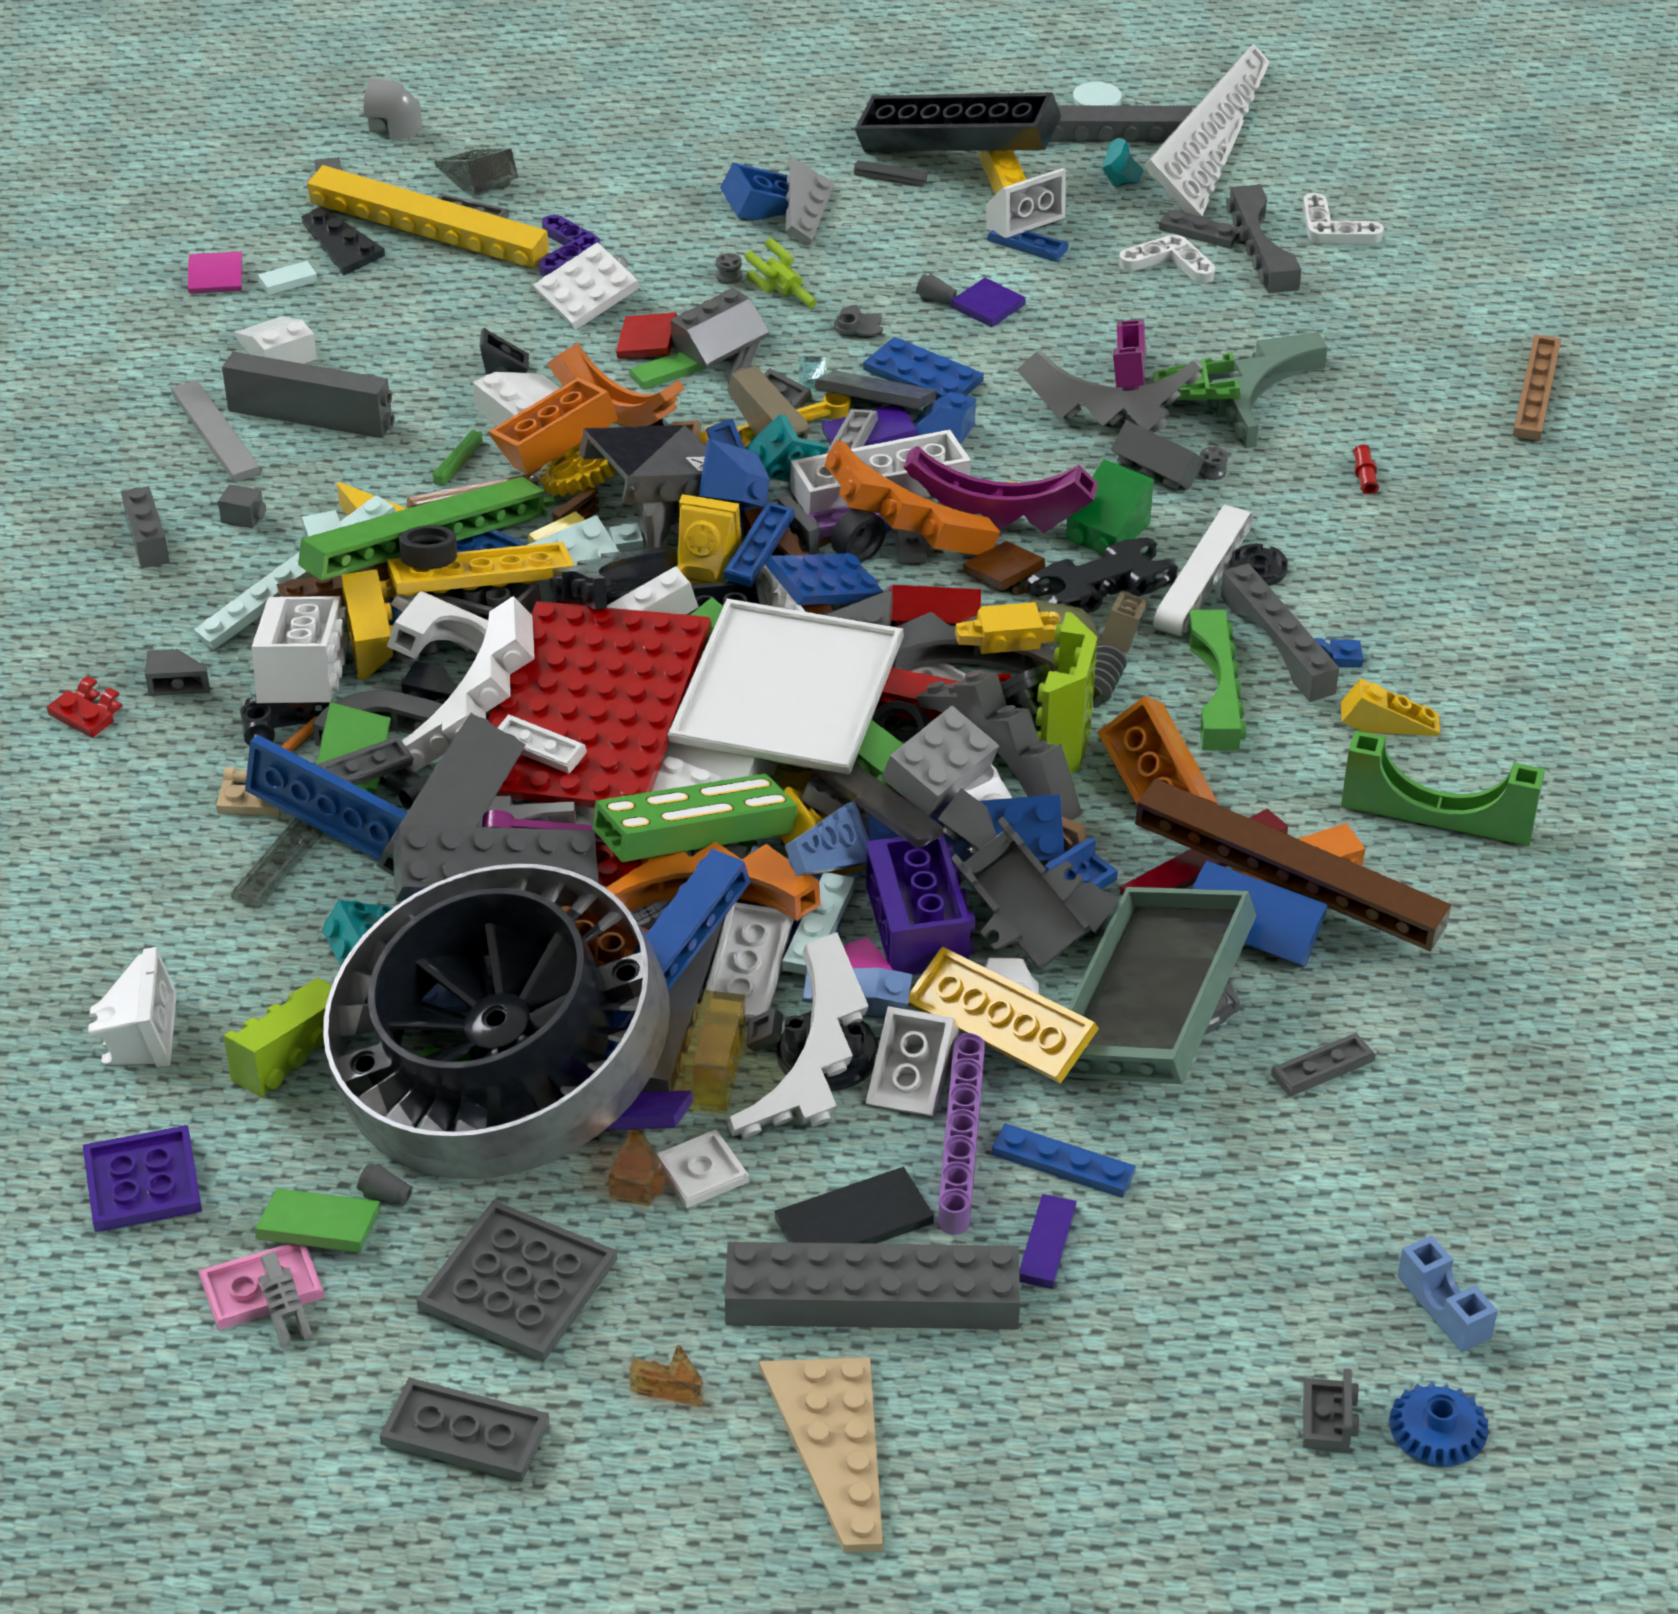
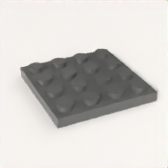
M493 1200L418 1297L417 1306L421 1311L544 1362L618 1260L617 1250Z

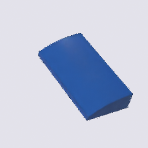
M1209 861L1205 862L1192 889L1249 891L1257 916L1244 944L1299 965H1307L1327 912L1328 904ZM1183 921L1221 936L1225 935L1229 926L1228 922Z

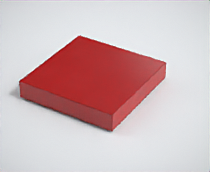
M677 312L625 316L616 349L617 357L623 359L670 355L673 344L670 320L678 316Z

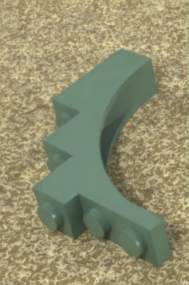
M1314 332L1257 340L1256 352H1253L1252 358L1234 360L1233 372H1230V378L1211 380V383L1238 379L1241 398L1207 399V404L1210 409H1214L1217 417L1226 416L1228 423L1234 425L1236 438L1242 440L1245 448L1257 446L1259 425L1251 413L1256 400L1267 389L1283 379L1303 372L1325 368L1328 347L1320 333Z

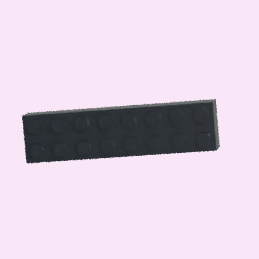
M1053 92L872 95L855 127V131L864 152L1039 151L1046 149L1061 118V113Z

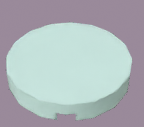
M1083 83L1073 91L1074 105H1121V91L1109 83Z

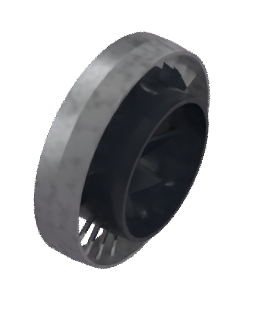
M538 864L490 866L454 875L413 894L381 917L362 936L341 965L327 999L323 1028L325 1052L337 1092L353 1122L364 1137L390 1159L410 1169L445 1178L483 1179L501 1177L540 1167L571 1153L602 1133L626 1111L646 1086L663 1052L670 1018L669 993L665 976L652 944L631 912L608 889L583 875L553 866ZM558 905L568 906L571 909L566 913ZM584 911H589L603 917L584 936L581 935L574 924V921ZM616 924L628 932L640 944L641 952L597 967L587 942ZM487 955L490 958L495 994L492 993L484 956ZM439 983L471 1009L468 1011L467 1016L422 1001V999ZM613 1010L636 1011L628 1029L612 1027ZM405 1030L464 1031L468 1039L424 1057L414 1055L401 1047ZM376 1032L379 1044L345 1055L349 1035ZM610 1040L619 1042L609 1057L604 1056ZM471 1050H474L476 1056L480 1058L473 1061L454 1062ZM455 1126V1131L451 1132L452 1127Z

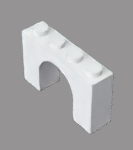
M420 591L395 621L387 647L415 659L429 642L449 640L461 643L478 654L488 628V620Z

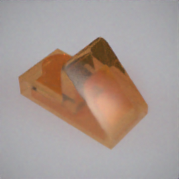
M677 1345L669 1366L662 1365L656 1361H644L633 1358L629 1368L630 1392L702 1407L704 1402L703 1379L680 1345Z

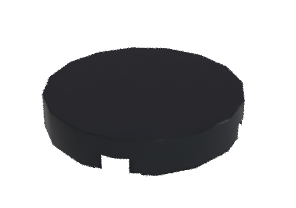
M1258 543L1244 545L1236 549L1230 559L1229 569L1249 563L1268 586L1282 581L1287 575L1288 560L1285 554L1272 546L1268 549L1263 548V544Z

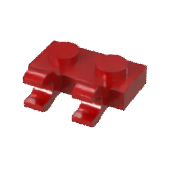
M87 676L80 681L75 693L67 690L46 708L48 715L93 738L114 722L112 714L123 706L122 703L114 700L120 695L118 691L108 688L101 695L99 691L93 689L98 683L97 680ZM101 695L97 705L92 703L93 700Z

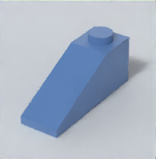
M853 968L869 1006L865 1014L885 1018L888 1007L907 1008L912 974L884 968ZM807 970L802 1002L812 1003L810 977Z

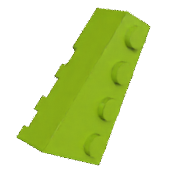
M317 977L288 995L287 1002L283 1005L275 1003L268 1007L267 1015L259 1020L252 1017L243 1023L244 1029L236 1033L231 1030L224 1034L231 1081L263 1098L269 1091L278 1088L283 1079L294 1068L301 1067L308 1055L316 1048L324 1045V1014L332 985Z

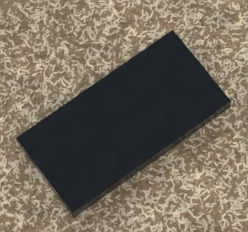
M904 1166L775 1210V1220L788 1243L877 1244L934 1224L933 1213Z

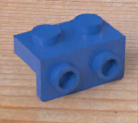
M1091 837L1080 844L1074 845L1069 851L1058 858L1050 860L1045 866L1046 871H1049L1069 861L1073 869L1065 873L1067 880H1074L1079 873L1084 880L1083 883L1092 882L1100 889L1116 881L1118 875L1117 869L1095 854L1096 841Z

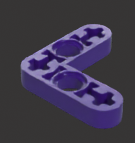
M548 215L542 219V229L547 230L549 238L563 246L539 260L540 275L543 277L549 275L597 242L601 245L600 238L562 216Z

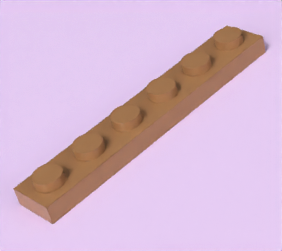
M1534 334L1513 437L1541 441L1561 338Z

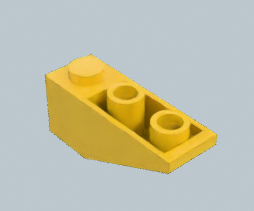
M1362 678L1357 681L1340 702L1342 723L1362 732L1438 736L1440 734L1438 712Z

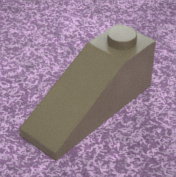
M1120 591L1110 611L1100 644L1113 646L1122 652L1128 653L1149 600Z

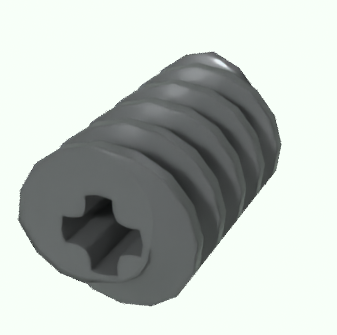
M1102 645L1097 647L1093 695L1094 708L1100 707L1102 703L1109 701L1127 666L1125 654L1113 646Z

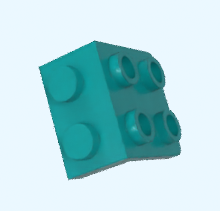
M779 414L745 447L747 450L757 452L770 479L790 482V463L792 460L822 455L828 451L825 443L798 438L787 415Z
M337 901L331 914L325 920L322 931L340 966L362 936L381 917L393 909L388 905L365 904L360 901Z

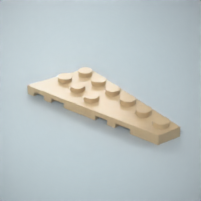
M870 1357L759 1361L761 1375L767 1382L773 1401L779 1408L787 1431L804 1468L807 1469L815 1492L823 1503L828 1520L843 1552L883 1551Z

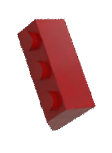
M895 584L886 588V591H892L893 594L891 622H895V627L929 612L935 614L948 625H956L977 616L978 610L981 608V589Z

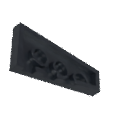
M323 207L315 208L301 216L304 227L315 240H318L320 247L329 254L331 261L335 265L337 264L343 276L385 256V248Z

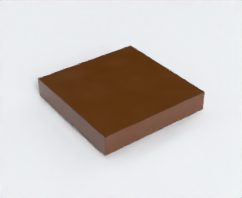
M1008 541L963 563L964 573L1001 591L1046 567L1045 558Z

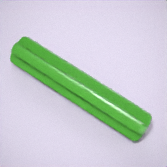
M471 430L433 472L432 477L435 484L444 486L483 442L481 431Z

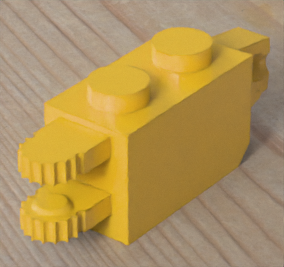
M1036 602L982 606L978 610L977 620L956 624L955 636L959 645L979 646L981 654L1040 649L1041 643L1055 641L1056 626L1060 622V617L1055 611L1039 612Z

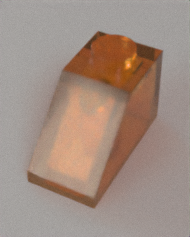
M641 1129L630 1130L609 1174L610 1198L650 1207L654 1197L662 1195L665 1186V1176L661 1175V1160Z

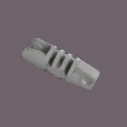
M276 1251L262 1255L261 1263L265 1275L258 1277L265 1296L281 1348L290 1346V1335L283 1320L292 1316L296 1318L300 1336L303 1337L304 1341L313 1338L290 1267L281 1268Z

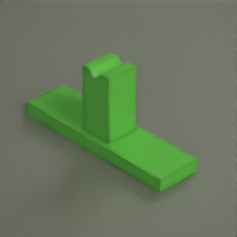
M555 497L544 498L542 507L543 517H547L546 507L557 504Z

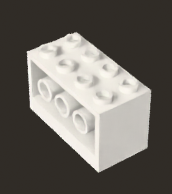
M341 596L268 597L252 644L257 703L331 702L334 691L339 690V678H342V665H345L346 653L349 652V636L344 635V625H347L346 607H341Z

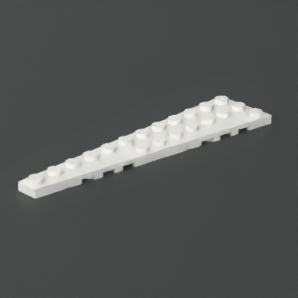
M1254 44L1246 50L1144 164L1149 174L1154 179H1157L1170 197L1177 201L1185 214L1196 217L1203 216L1210 200L1208 197L1215 189V181L1221 175L1220 170L1225 165L1227 156L1233 148L1243 125V118L1249 111L1248 106L1254 100V92L1259 88L1270 63Z

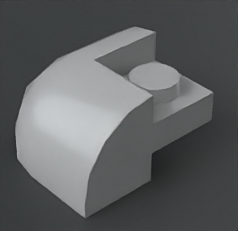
M371 79L366 88L363 105L364 116H368L369 131L389 133V139H403L417 134L422 128L421 106L418 98L415 99L409 91L404 89V84Z

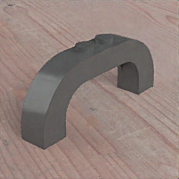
M387 690L359 692L334 702L391 718L389 729L407 734H412L443 705L442 703ZM328 707L313 722L315 745L319 747Z

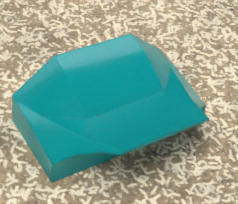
M1117 138L1111 141L1102 165V169L1110 182L1115 187L1124 183H1139L1143 168L1131 156L1126 140Z

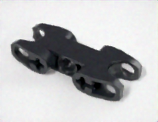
M1146 537L1130 539L1110 545L1104 551L1102 558L1076 566L1068 559L1048 565L1028 579L1027 591L1031 596L1035 597L1054 595L1048 602L1055 604L1065 603L1066 606L1082 608L1088 614L1100 608L1103 598L1107 597V594L1113 595L1120 591L1128 590L1131 594L1140 597L1155 592L1177 578L1178 566L1170 560L1152 561L1157 555V543L1153 539ZM1149 546L1145 553H1140L1142 548ZM1169 569L1164 577L1156 578L1157 574ZM1049 579L1048 583L1036 588V585L1041 580Z

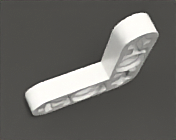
M1309 193L1304 196L1303 214L1307 236L1310 241L1320 244H1373L1382 240L1384 230L1382 224L1375 221H1331L1327 199L1324 195Z
M1169 235L1122 250L1119 254V266L1126 271H1136L1172 260L1195 282L1209 283L1214 279V264L1186 238L1180 235Z

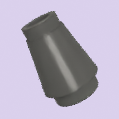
M923 274L918 282L916 294L921 295V299L951 305V299L956 297L957 290L932 274Z
M368 1164L362 1171L357 1184V1190L363 1192L364 1197L405 1206L413 1190L412 1186L380 1164L376 1166Z

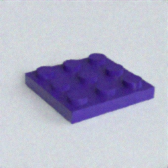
M188 1125L83 1145L95 1232L202 1212Z

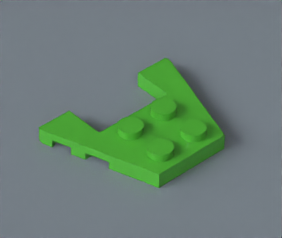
M1233 352L1223 354V360L1212 362V358L1202 359L1201 364L1204 368L1199 372L1202 377L1189 387L1185 384L1180 388L1178 392L1181 395L1176 400L1241 398L1238 379L1209 383L1208 374L1233 371ZM1187 364L1154 371V382L1177 373Z

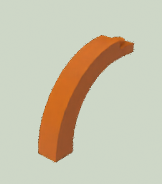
M579 343L566 349L547 363L563 386L580 377L607 390L618 420L614 423L623 426H647L659 421L678 408L675 404L678 401L676 395L685 390L678 380L655 394H640L618 385L601 372L586 355Z

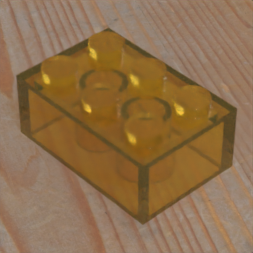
M704 990L701 1003H696L694 1007L693 1023H695V1027H689L686 1040V1047L689 1048L688 1053L683 1052L680 1059V1073H685L681 1083V1091L692 1090L694 1102L688 1110L727 1115L746 1042L745 995Z

